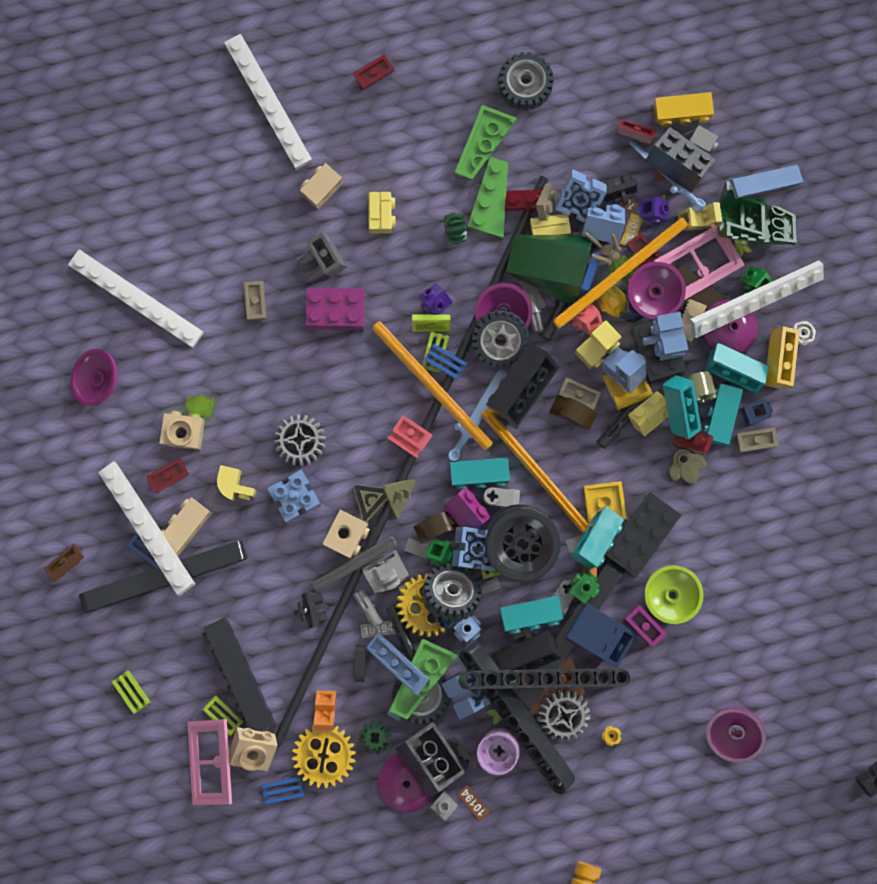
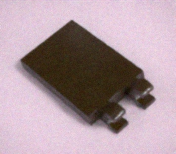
M670 263L680 272L686 287L701 279L683 265L678 269L673 263ZM708 286L685 299L678 311L684 314L683 311L690 299L706 305V312L713 304L728 298L712 286Z

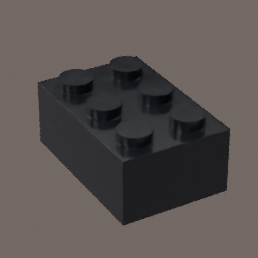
M669 128L654 145L645 161L692 193L716 159L680 135L679 132Z
M654 321L633 326L630 331L637 354L640 353L646 359V380L648 384L669 379L675 375L679 376L687 371L683 357L660 361L659 356H656L654 351V345H657V343L643 344V338L651 336L650 326H652Z
M434 722L395 748L428 798L439 793L467 772Z

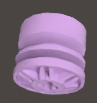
M492 729L486 733L478 745V762L488 773L494 775L506 774L517 764L521 753V745L509 729ZM498 745L505 749L502 753H499V750H497Z

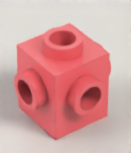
M592 304L572 318V325L577 330H582L589 335L603 323L600 312Z

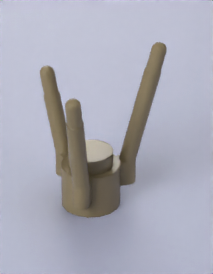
M585 232L584 235L601 249L602 257L592 254V258L605 262L607 265H611V263L619 259L621 248L618 245L615 234L611 235L614 246H603L589 233Z

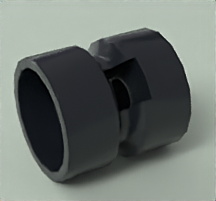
M877 761L868 767V771H862L855 776L858 785L870 798L877 794Z

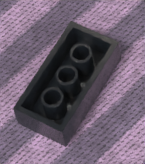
M529 342L527 347L522 350L518 360L512 364L506 377L500 381L494 394L489 397L486 403L487 407L499 420L517 429L558 371L559 366L547 351Z
M649 492L613 541V546L605 553L604 557L625 570L634 579L637 578L682 514Z

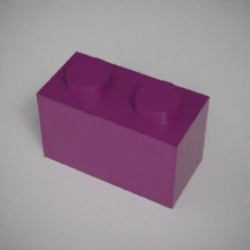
M467 487L443 505L460 527L477 529L490 518L487 510L480 505L474 494Z
M640 605L636 606L623 619L650 648H653L667 634Z

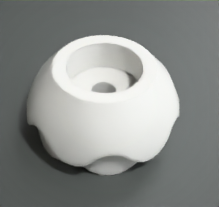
M802 321L793 326L792 329L800 331L798 344L806 345L814 340L816 330L809 322Z

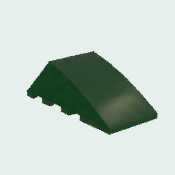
M725 182L719 201L722 222L717 223V236L761 244L795 245L797 243L795 214L775 204L770 206L765 203V199L759 196L757 199L752 196L735 199L730 182Z
M515 235L506 273L572 306L578 301L592 241L582 235Z

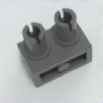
M323 232L309 240L307 244L310 249L297 257V261L300 260L299 264L303 268L315 259L318 261L319 265L306 273L311 283H314L324 275L333 277L347 268L331 237Z

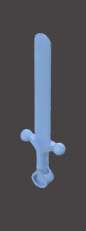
M630 139L628 141L630 145L646 159L649 153L636 141ZM660 172L674 185L670 188L671 193L675 194L678 192L692 203L694 210L702 211L705 206V202L702 199L696 198L692 193Z
M504 369L497 371L470 417L477 426H479L483 419L481 416L482 412L488 409L486 403L489 397L494 394L500 381L508 374ZM459 423L454 425V429L460 430L462 436L448 455L449 459L453 462L459 459L460 452L467 440L473 438Z

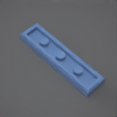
M798 165L740 177L730 181L735 199L803 183Z
M377 633L366 647L375 658L414 694L418 695L429 680L426 675L381 634Z

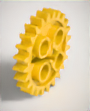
M426 573L424 579L419 574L416 578L417 581L413 577L409 579L411 585L407 582L403 584L406 590H399L403 596L396 597L401 603L395 605V607L401 608L397 615H403L400 623L407 622L405 629L411 626L412 634L418 630L419 636H422L425 632L426 637H430L431 632L434 636L438 635V630L444 633V626L450 628L451 624L448 622L450 621L449 619L446 622L442 621L441 616L438 619L435 618V623L433 624L427 620V616L430 614L428 612L429 609L425 608V601H423L419 593V589L424 586L428 573ZM411 604L418 607L419 611L417 614L411 612Z
M312 726V732L305 729L307 735H299L302 740L301 742L295 741L299 748L292 750L297 753V756L293 757L292 760L298 761L294 768L300 767L301 770L297 774L305 775L303 781L309 778L310 785L317 782V788L321 786V783H324L325 788H328L329 782L336 786V779L342 783V775L349 776L346 770H353V767L349 764L356 761L354 758H351V755L356 754V751H350L354 743L348 744L347 741L351 737L344 738L345 730L339 733V726H336L333 731L314 730ZM325 738H328L326 754L329 755V758L325 759L323 773H320L322 757L319 756V753L324 751ZM313 739L321 741L320 749L312 748L311 741ZM332 742L340 744L341 750L338 753L331 751L330 745ZM310 758L317 760L318 766L316 769L308 767V760ZM328 762H335L337 764L336 772L328 771Z

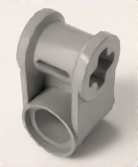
M489 488L482 496L483 502L487 506L499 508L519 504L520 490ZM491 492H493V495L497 497V499H494L493 502H491L490 498L487 497V495H489Z
M571 580L561 582L556 592L552 595V597L559 596L563 616L569 608L574 595L571 592L565 594V589L562 587L569 583L572 584Z

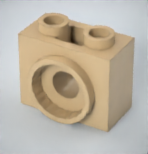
M170 411V414L164 413L160 444L162 446L201 451L205 420L200 418L199 414L189 413V416H183L181 412ZM185 429L187 431L186 436L178 438V432Z
M340 510L323 545L352 559L353 556L356 557L361 549V546H359L361 539H366L370 531L367 528L369 524ZM344 528L348 529L349 536L345 539L340 538L339 531Z
M237 728L229 748L230 765L243 767L249 771H268L277 748L275 734L267 731H255L249 728Z

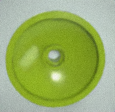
M671 565L660 568L651 575L645 587L644 597L647 608L655 618L668 624H681L689 621L699 612L703 603V588L701 582L692 571L685 567ZM670 592L675 593L674 599L669 597Z

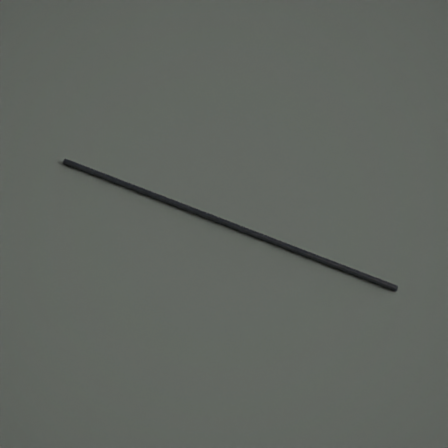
M540 176L534 190H543L549 179ZM534 210L523 211L488 287L501 282L507 269L514 236L523 235ZM475 314L455 355L461 360H464L472 343V334L477 323ZM452 361V363H453L454 365H456V366H458V367L461 366L460 364L456 363L455 361ZM449 367L448 370H450L451 372H453V373H455V374L457 373L456 370H454L453 368ZM446 374L441 387L448 394L454 378ZM436 397L421 426L428 432H430L442 406ZM410 453L408 454L395 482L407 480L417 459ZM388 500L380 512L362 553L376 545L392 512ZM366 564L352 572L277 729L275 734L277 748H280L363 573L362 568Z

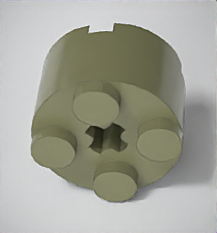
M709 371L694 373L689 377L683 376V378L692 380L694 383L697 405L717 398Z

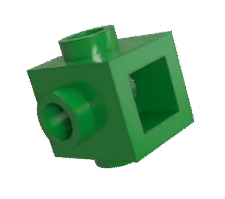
M750 266L739 279L746 293L773 282L766 270Z
M432 538L425 557L436 568L440 565L445 567V564L448 563L451 566L453 550L455 549L452 547V543L442 539L439 541Z
M582 571L580 574H575L572 578V584L568 590L585 604L589 598L593 599L598 594V587L600 585L596 582L598 578L591 572L586 574Z

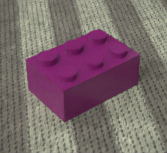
M307 288V330L364 331V289Z

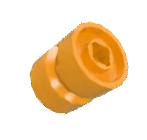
M577 861L574 870L576 877L572 878L571 884H595V881H598L602 869Z

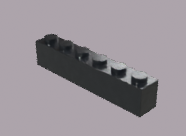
M224 617L203 627L205 630L203 636L207 643H211L213 648L211 650L212 656L221 665L219 671L223 679L227 678L229 682L227 686L231 696L235 695L238 702L235 704L239 714L243 713L246 719L244 721L245 728L262 731L276 724L228 618Z

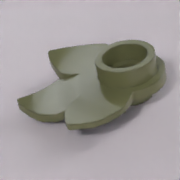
M678 449L673 455L674 463L669 469V474L673 481H677L682 477L687 483L696 484L699 477L698 470L706 468L707 463L697 453L691 454L687 449ZM682 455L686 456V460L684 462L680 461V457Z

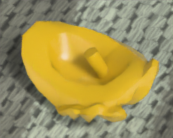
M612 286L597 298L602 312L620 317V313L625 311L626 295L616 286Z

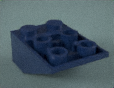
M585 603L565 637L618 668L637 634L588 603Z

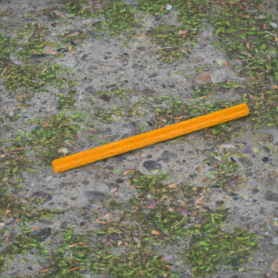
M680 218L555 318L553 323L556 327L561 328L629 274L685 229L688 225L687 222Z
M381 322L374 324L373 331L484 450H487L492 445V441Z
M489 408L483 411L481 416L582 534H584L589 525L493 412Z

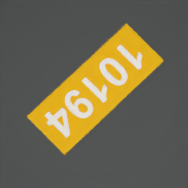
M631 213L620 244L626 246L630 240L638 235L643 219L639 218L640 216Z

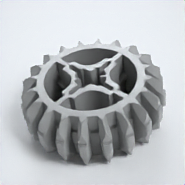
M297 414V420L295 421L292 416H289L291 422L287 423L286 420H283L282 422L285 427H277L282 432L274 434L280 438L274 440V444H280L275 449L277 452L282 451L279 455L281 458L287 455L285 458L286 463L293 459L292 465L295 466L297 460H299L300 466H303V460H306L307 464L310 465L311 461L309 458L312 457L315 461L318 460L314 454L322 455V451L318 448H325V444L320 443V441L326 440L325 436H320L324 433V429L317 430L321 425L319 422L313 425L315 422L314 418L307 422V415H304L303 420H301L300 415ZM296 426L295 434L285 438L288 431ZM302 426L312 429L315 436L304 435ZM299 431L301 437L303 439H306L305 441L301 442V449L298 445V442H294L295 440L299 439ZM315 442L312 450L304 454L305 446ZM285 444L295 445L298 455L288 452Z
M558 688L557 694L550 691L551 697L549 698L544 695L546 703L540 702L539 705L542 708L537 709V713L540 714L537 720L542 722L539 726L541 729H545L544 733L546 735L551 733L550 737L552 739H555L557 735L559 741H562L564 736L567 741L570 740V735L577 738L576 732L579 731L582 734L584 731L581 727H588L585 720H590V716L587 715L590 712L589 707H586L587 701L582 700L583 696L581 694L577 695L576 690L570 693L569 689L565 688L564 693H562V690ZM560 701H571L575 704L564 706ZM555 705L556 710L553 714H551V717L549 718V712L551 708ZM560 708L566 713L567 721L561 716ZM578 711V717L576 721L572 724V717L576 715V712ZM560 723H563V724H565L567 727H566V728H557V727H555V726H553V725H554V724L558 725V724H560Z

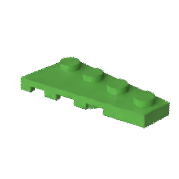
M482 105L455 170V175L473 181L517 121V118Z
M490 157L467 226L468 229L503 239L508 162Z
M422 639L412 664L426 675L429 680L418 695L414 694L402 683L389 711L408 719L458 655Z

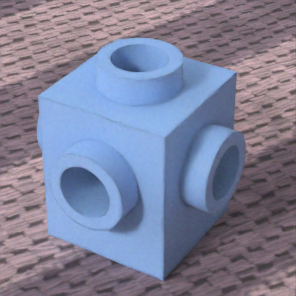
M474 615L472 617L469 616L466 620L463 618L461 622H457V620L454 622L456 624L454 627L456 631L453 634L460 642L463 640L465 642L469 640L475 641L480 636L479 631L481 628L479 626L481 623ZM465 625L471 626L470 632L464 631Z

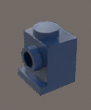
M766 399L748 404L740 409L747 427L771 418V413H773L772 407L769 402H766ZM754 410H758L760 415L755 416Z

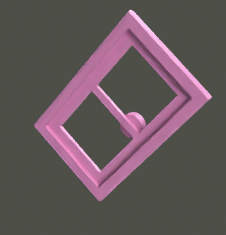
M717 225L654 260V262L670 264L689 252L691 253L699 267L697 275L701 279L686 287L685 299L745 265L730 239L717 236ZM716 238L730 262L709 274L708 268L702 265L694 250Z
M227 719L187 722L192 805L232 804ZM218 731L219 756H215L213 760L199 761L198 732ZM214 764L216 768H220L222 793H201L200 765Z

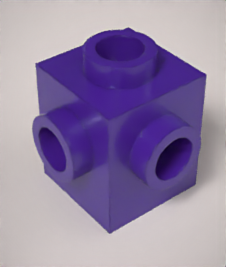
M661 196L640 199L639 218L647 220L650 224L654 225L661 224V221L669 220V201L663 200Z
M437 283L427 288L419 296L422 302L420 306L427 314L430 312L433 315H439L453 303L446 291Z

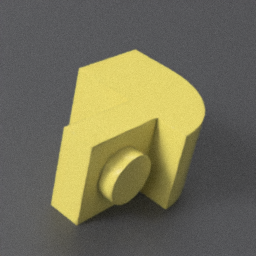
M711 203L704 206L700 212L694 210L693 207L678 212V219L683 218L688 224L682 231L708 229L722 222L720 203Z
M220 465L217 484L220 492L232 501H235L236 494H239L238 498L249 500L250 497L255 498L256 490L254 488L238 485L241 476L239 469Z

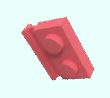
M402 415L392 430L393 433L387 438L418 458L419 452L425 448L433 435Z

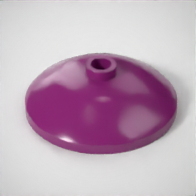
M650 262L639 267L630 278L628 284V297L632 307L640 315L649 319L675 313L683 304L686 295V286L682 275L675 267L664 262ZM653 288L659 290L658 295L652 293Z
M498 283L488 287L479 296L475 307L477 322L487 313L495 310L500 311V308L505 306L507 312L510 311L519 316L528 328L532 319V305L528 295L518 286L510 283ZM498 335L495 339L506 340V337Z
M732 299L719 301L713 304L707 311L714 309L722 304H725L731 301ZM751 312L702 336L711 350L719 343L739 353H744L753 345L758 332L757 320L754 313ZM732 323L736 325L735 330L731 328Z
M91 349L83 353L76 361L71 374L72 392L80 403L87 406H97L105 402L112 394L117 381V367L114 359L108 352L100 349Z
M727 707L717 711L711 717L707 725L706 737L711 749L718 756L727 761L741 763L756 758L762 752L766 743V730L761 720L751 711L740 707Z
M399 754L391 757L382 766L378 776V790L381 798L390 808L398 812L411 813L424 808L431 801L433 796L427 797ZM405 780L410 781L411 785L409 787L403 786Z

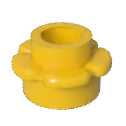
M609 726L602 733V739L607 745L613 746L621 741V732L618 728Z

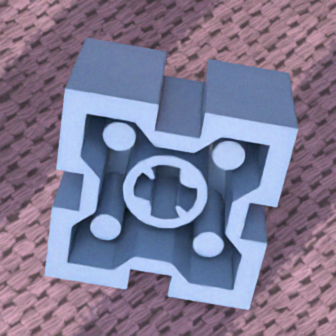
M572 169L566 181L565 190L562 189L557 199L555 210L566 215H570L573 212L576 214L577 220L584 222L587 209L596 208V204H601L607 192V185L595 179H592L591 182L586 181V175Z
M680 312L657 316L652 326H650L651 336L643 338L644 345L657 343V345H654L655 355L659 356L660 361L683 357L688 351Z
M302 470L290 475L288 483L283 484L282 481H279L267 488L274 502L277 504L281 502L282 507L278 509L287 524L301 517L299 512L305 509L309 513L321 506L315 492L307 490L310 483Z
M456 527L454 543H459L458 550H453L452 566L496 571L486 554L485 541L488 530L478 531L475 528Z
M460 675L443 683L442 686L448 698H451V701L456 703L453 707L459 719H462L491 703L482 690H466L461 688L458 682ZM468 675L467 683L470 686L473 683V678Z

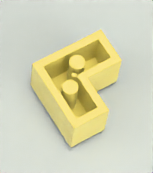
M605 320L576 349L575 354L589 369L594 366L598 368L604 360L603 357L607 354L610 355L620 346L621 336Z

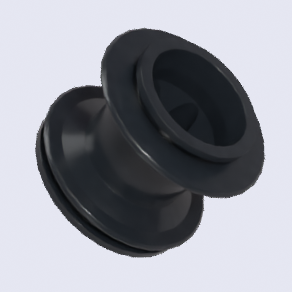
M527 504L510 505L496 512L486 525L485 530H488L485 541L487 557L493 568L505 578L520 582L532 581L545 575L557 561L560 552L558 530L553 521L538 508ZM518 525L523 526L521 533L515 531ZM535 530L537 532L536 537H529V532ZM506 535H512L513 538L511 542L505 541L504 538ZM523 539L527 542V545L521 548L520 545H517V542ZM538 544V549L533 552L531 549L532 545ZM508 549H514L515 554L513 556L507 555ZM522 554H528L527 559H520Z

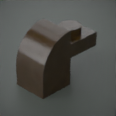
M558 395L549 411L550 414L566 419L573 425L590 430L597 415L587 405L575 399L564 398Z
M444 511L414 526L420 543L423 544L460 526L447 511Z

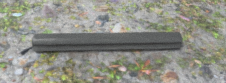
M392 536L388 537L315 580L311 584L314 591H321L396 547L397 542Z

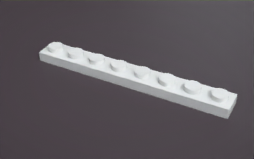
M239 34L224 42L295 169L297 170L312 162L309 153L242 35Z
M81 250L77 251L68 264L71 268L190 347L194 348L203 335V331Z
M820 261L814 262L690 319L692 335L697 338L823 280V263Z
M113 461L98 473L176 594L180 596L193 587L195 583L118 464Z

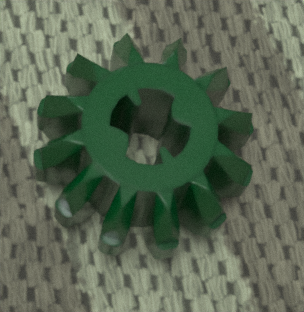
M453 212L445 215L443 221L448 243L450 245H459L466 242L467 231L462 214L460 212Z
M371 721L372 728L364 724L367 732L363 730L359 732L361 735H365V737L359 738V742L366 741L362 749L370 746L368 750L370 754L373 748H375L376 754L380 753L379 747L386 751L387 748L383 743L391 744V741L385 739V737H391L392 733H384L389 727L385 726L381 729L382 721H379L377 727H375V721ZM372 732L380 734L379 742L376 743V740L374 742L371 741Z

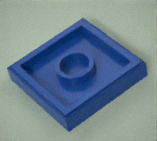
M591 258L581 287V298L590 291L599 264V260Z

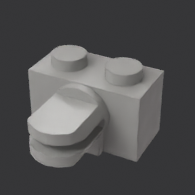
M396 550L362 568L374 593L391 590L409 576Z

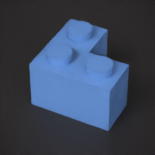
M616 204L606 205L605 212L600 208H588L582 227V236L586 237L584 234L587 232L597 240L613 243L611 235L615 234L619 245L625 226V209Z
M618 347L602 361L603 371L629 394L646 380V359L640 353L637 354L633 350L630 352L623 351Z

